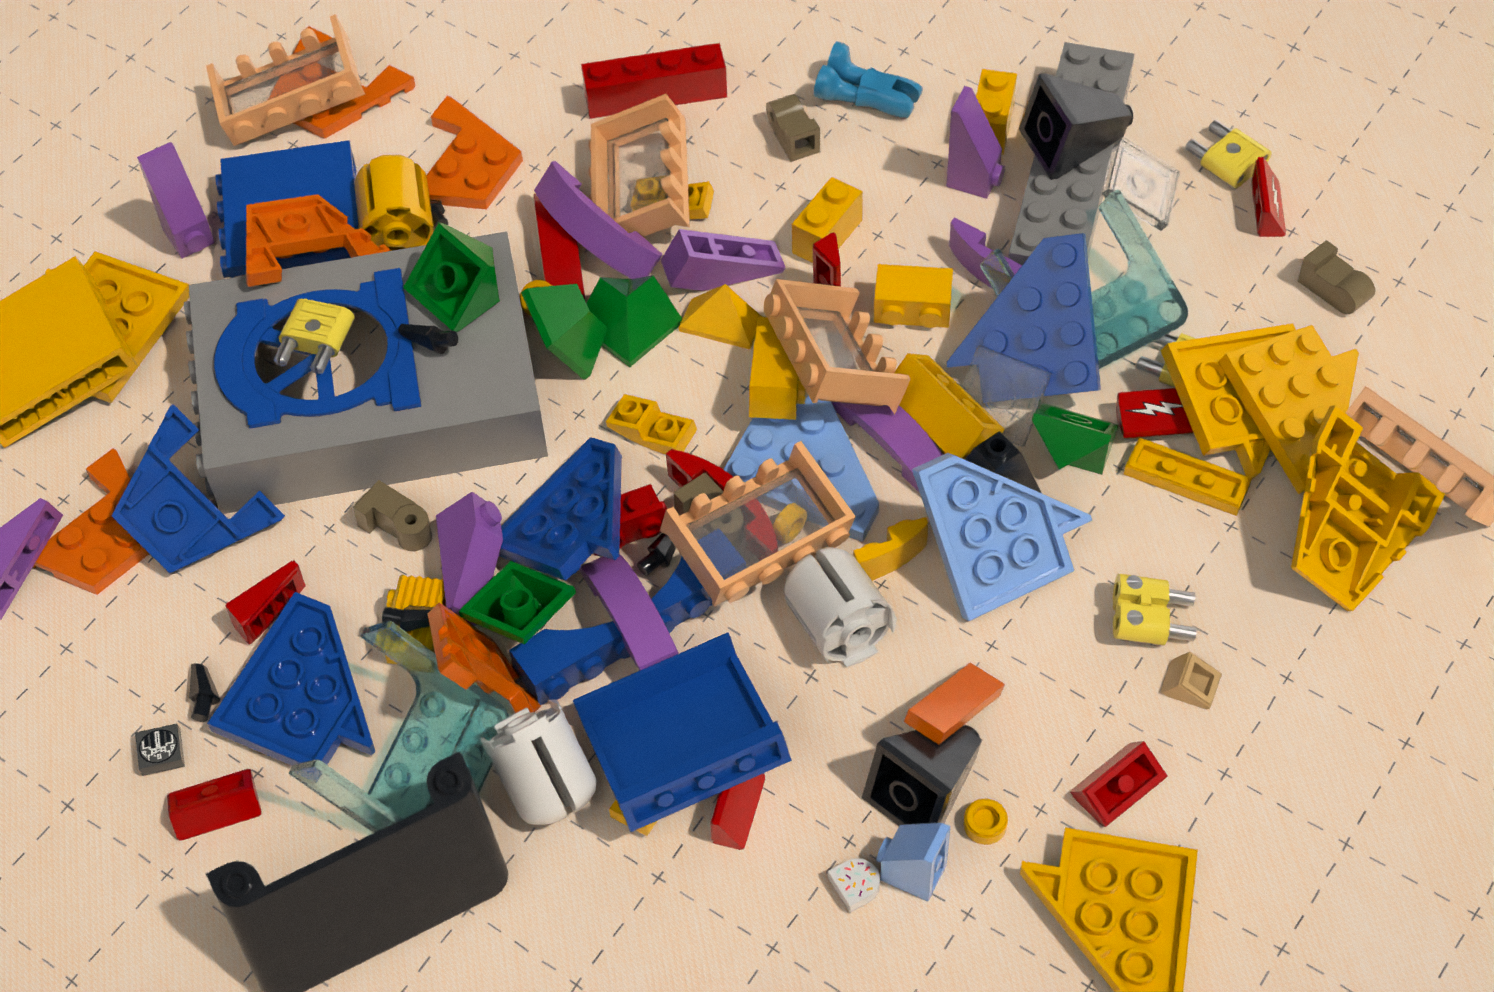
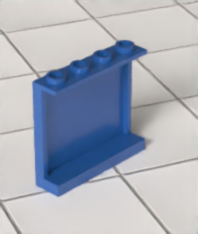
M350 140L220 159L221 174H216L215 180L218 194L223 197L222 201H217V210L220 222L224 223V228L218 229L221 248L226 250V255L220 256L221 270L224 278L246 275V205L318 194L348 217L349 225L359 229L354 187L357 171ZM338 247L323 253L307 252L294 254L285 259L275 258L282 269L351 257L345 247Z
M728 632L573 700L585 732L630 832L792 761L783 732L777 721L773 722L735 652Z

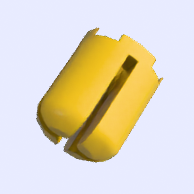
M381 155L371 159L370 164H364L359 170L354 182L359 229L363 228L370 233L371 241L378 247L384 244L391 251L427 245L434 232L425 171L418 163H414L412 159L403 155Z

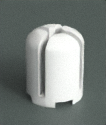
M833 547L820 549L816 552L817 561L809 554L799 560L789 572L784 586L785 599L828 663V659L831 661H842L848 667L861 663L878 652L875 645L884 637L889 628L894 633L897 618L893 609L852 554Z
M548 700L551 708L537 713L530 712L528 707L495 724L494 728L497 734L489 741L483 737L480 738L519 817L529 824L543 825L558 822L567 817L562 802L566 807L571 806L572 810L577 812L588 803L596 791V777L558 700Z

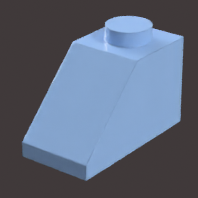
M944 823L900 825L893 839L886 837L879 849L876 861L881 863L880 880L929 902L947 866L951 826Z

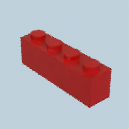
M720 43L581 64L589 119L611 116L664 94H667L675 105L727 98L726 65Z

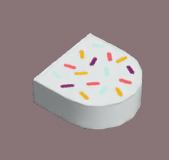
M854 858L828 870L829 881L850 913L871 902L879 892V872L871 862L865 859Z

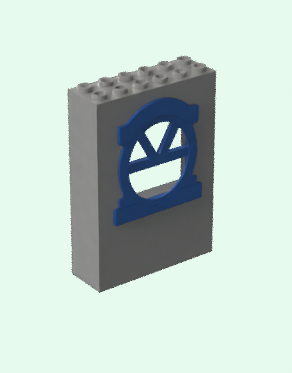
M507 231L472 237L493 247L500 302L459 332H456L458 335L457 345L448 347L444 354L431 351L403 337L398 331L400 324L436 326L443 331H452L403 288L426 245L282 269L281 282L248 287L245 275L189 285L190 301L184 302V311L187 323L192 324V330L186 331V339L189 352L194 354L195 360L189 361L188 365L191 381L193 384H197V391L191 392L193 410L195 415L199 414L200 422L193 423L200 430L195 435L197 445L202 446V454H196V464L200 478L205 477L208 499L216 500L219 510L223 514L238 512L258 491H261L274 505L368 489L378 480L386 485L548 457ZM298 299H309L342 306L349 309L352 313L365 312L382 326L387 336L388 344L385 359L376 373L359 387L335 396L331 361L329 360L322 374L317 372L316 374L319 396L317 400L296 399L280 394L283 389L312 371L310 367L316 354L293 350V352L308 355V357L269 383H264L257 374L255 367L256 350L259 343L277 348L280 347L279 335L281 331L275 330L273 327L285 325Z

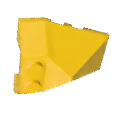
M1336 405L1329 407L1313 440L1291 569L1345 610L1354 611L1384 578L1382 573L1393 561H1400L1407 553L1405 548L1416 536H1423L1430 528L1445 493L1440 492L1433 483L1419 472L1395 473L1357 442L1363 427Z

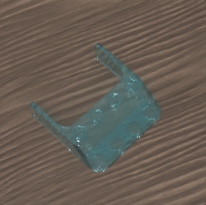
M1119 189L1111 192L1098 206L1128 261V269L1125 275L1091 292L1099 369L1177 330L1186 322L1188 317L1186 302ZM999 248L991 251L980 264L983 273L998 297L1014 277L1012 269Z
M385 621L364 628L361 637L413 677L416 684V695L368 793L318 759L294 764L289 771V775L374 833L428 807L433 802L426 785L428 772L437 762L459 751L470 770L479 793L493 765L480 738L483 737L489 741L497 734L494 725L509 717L506 708L475 683L465 690L442 675L438 669L435 653L392 621Z

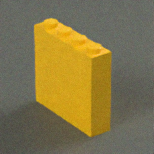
M76 256L0 300V444L4 448L138 368L93 276Z

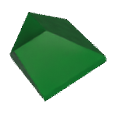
M438 223L403 288L449 329L459 332L500 302L493 247L444 223Z
M654 275L630 280L600 277L586 303L590 312L608 327L602 347L629 367L634 365L677 329L682 321V317Z
M578 285L535 287L522 291L521 294L546 348L583 380L590 377L608 327L590 312Z
M1043 403L1034 412L1032 422L1059 470L1070 465L1102 475L1119 425Z
M510 561L459 610V615L461 618L525 645L576 594L574 586Z

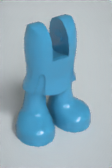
M836 41L833 45L828 63L821 67L814 86V96L826 101L839 100L855 103L856 106L871 107L901 118H909L914 109V103L918 101L923 91L920 84L908 78L883 73L872 67L870 69H863L851 62L849 46L839 41Z

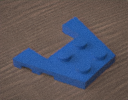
M174 404L167 410L160 427L150 442L143 459L112 514V517L169 573L281 521L285 517L261 491H258L237 513L228 519L170 461V458L200 431Z

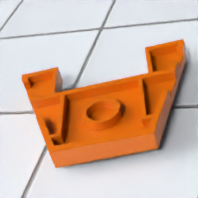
M310 26L306 28L314 31L320 43L333 38ZM301 39L293 54L305 49ZM318 61L280 77L270 99L333 75L336 72L318 64L320 62ZM388 65L367 87L362 85V89L365 92L364 95L296 121L294 124L326 139L361 119V113L375 105L380 108L391 102L390 97L401 90L405 93L413 90L416 87L414 77Z
M446 96L431 115L432 125L457 136L426 175L429 197L431 200H441L444 206L488 209L522 163V152L455 99Z
M318 194L246 205V284L248 287L282 281V268L275 257L285 259L300 253H323L338 247H345L351 258L391 251L384 244L379 247L371 241V234L363 228L355 229L349 225L348 217Z
M114 448L86 468L89 478L105 491L107 495L52 536L32 567L47 570L53 573L55 578L96 595L149 555L112 517L130 482L122 460Z
M440 602L427 613L437 665L442 675L465 690L476 682L488 694H491L493 691L497 692L509 700L515 713L527 707L530 712L536 713L541 705L531 693L515 683L520 676L492 638Z

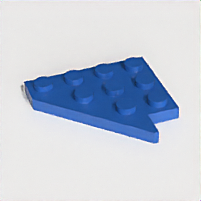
M1079 233L1043 238L948 359L947 368L979 365L983 403L1101 390L1086 234Z
M590 437L501 526L503 541L499 557L564 581L575 574L593 553L616 560L619 557L622 468V455L616 445Z
M294 592L207 724L211 732L317 777L321 776L341 743L373 756L375 747L329 605Z

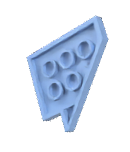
M808 395L805 404H797L796 420L753 418L723 470L733 477L739 475L742 481L746 482L756 477L759 466L764 461L772 458L779 465L789 460L794 444L802 441L856 516L849 530V537L863 542L879 513V501L831 401H821L818 399L817 403H812ZM796 478L756 498L759 504L781 512L789 504L794 503L806 511V521L821 527L829 525Z
M946 453L912 469L962 618L971 621L1074 571L1063 534L1092 521L1090 514L950 453Z

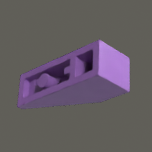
M964 86L951 110L946 187L987 199L993 186H1000L1005 173V166L1001 165L1002 148L972 88Z
M172 142L138 156L137 159L163 232L180 257L185 258L214 244L207 218Z
M683 229L678 230L661 258L670 287L700 291L717 288L724 284L731 285L780 274L786 268L775 241Z
M470 492L436 515L446 607L452 608V611L459 615V610L493 578L503 541L501 529L502 516L499 509L494 503L484 500L474 492ZM466 620L467 622H469V623L472 624L473 626H476V625H477V624H475V623H473V622H471V621Z
M42 498L35 501L0 527V620L3 618L63 517L61 512Z

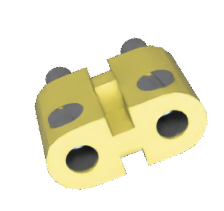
M1118 573L1113 587V610H1115L1113 617L1114 638L1165 645L1168 638L1194 641L1196 638V627L1170 624V609L1167 608V604L1193 606L1195 592L1169 589L1168 580Z

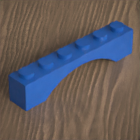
M719 529L697 541L724 580L746 569L744 559ZM682 556L668 582L651 598L669 633L673 631L675 626L687 619L696 618L704 614L713 601ZM613 621L582 629H544L535 634L525 645L520 643L509 649L512 666L520 676V681L540 705L548 702V700L560 699L570 688L585 679L590 680L599 676L607 666L621 658L631 657L625 648L622 635Z

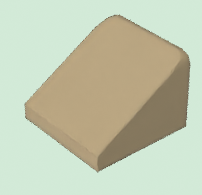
M1188 652L1171 661L1161 693L1167 697L1207 710L1211 708L1222 673L1193 653Z

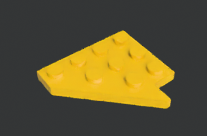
M94 251L84 264V267L93 276L139 367L183 307L184 302L189 299V284ZM48 268V269L45 271V274H46L47 272L51 271L52 269ZM136 369L92 396L112 403Z
M1293 323L1166 344L1160 350L1203 456L1235 450L1245 475L1252 479L1261 473L1271 448L1218 361L1226 353L1296 330Z
M1313 325L1226 353L1218 361L1298 494L1303 493L1305 490L1313 440L1329 407L1336 405L1344 413L1349 408L1359 355L1355 348L1331 356Z
M1065 827L1059 867L1027 861L1021 862V877L1114 992L1184 991L1197 849Z

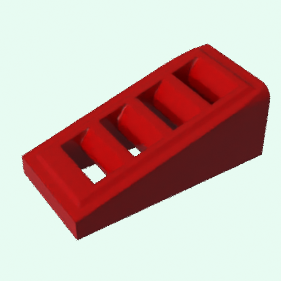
M295 560L290 561L226 603L225 607L234 628L249 645L280 615L294 592L300 593L306 587L299 565Z

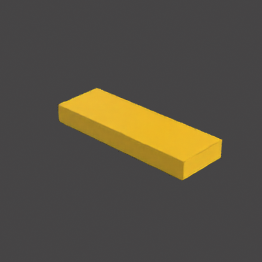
M1140 437L1124 470V475L1237 516L1252 480V478Z

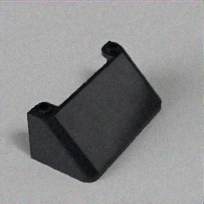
M460 751L440 760L428 772L426 785L433 801L428 807L264 886L256 869L244 861L229 862L205 873L263 992H305L502 892L508 879L507 866L470 770Z

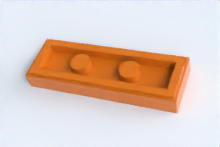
M970 662L911 707L906 714L904 722L940 745L1001 695L1005 684Z

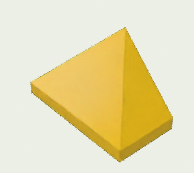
M724 284L691 299L679 325V331L750 350L755 340L757 317L762 316L730 287Z

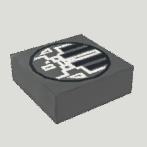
M177 723L135 732L138 767L142 776L185 767L181 730Z

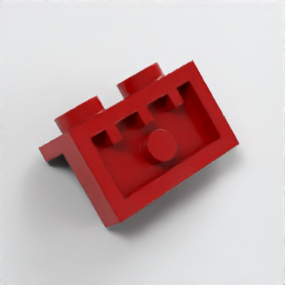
M651 484L621 494L619 549L626 544L642 538H652L661 533L660 528L667 507L664 501H659Z

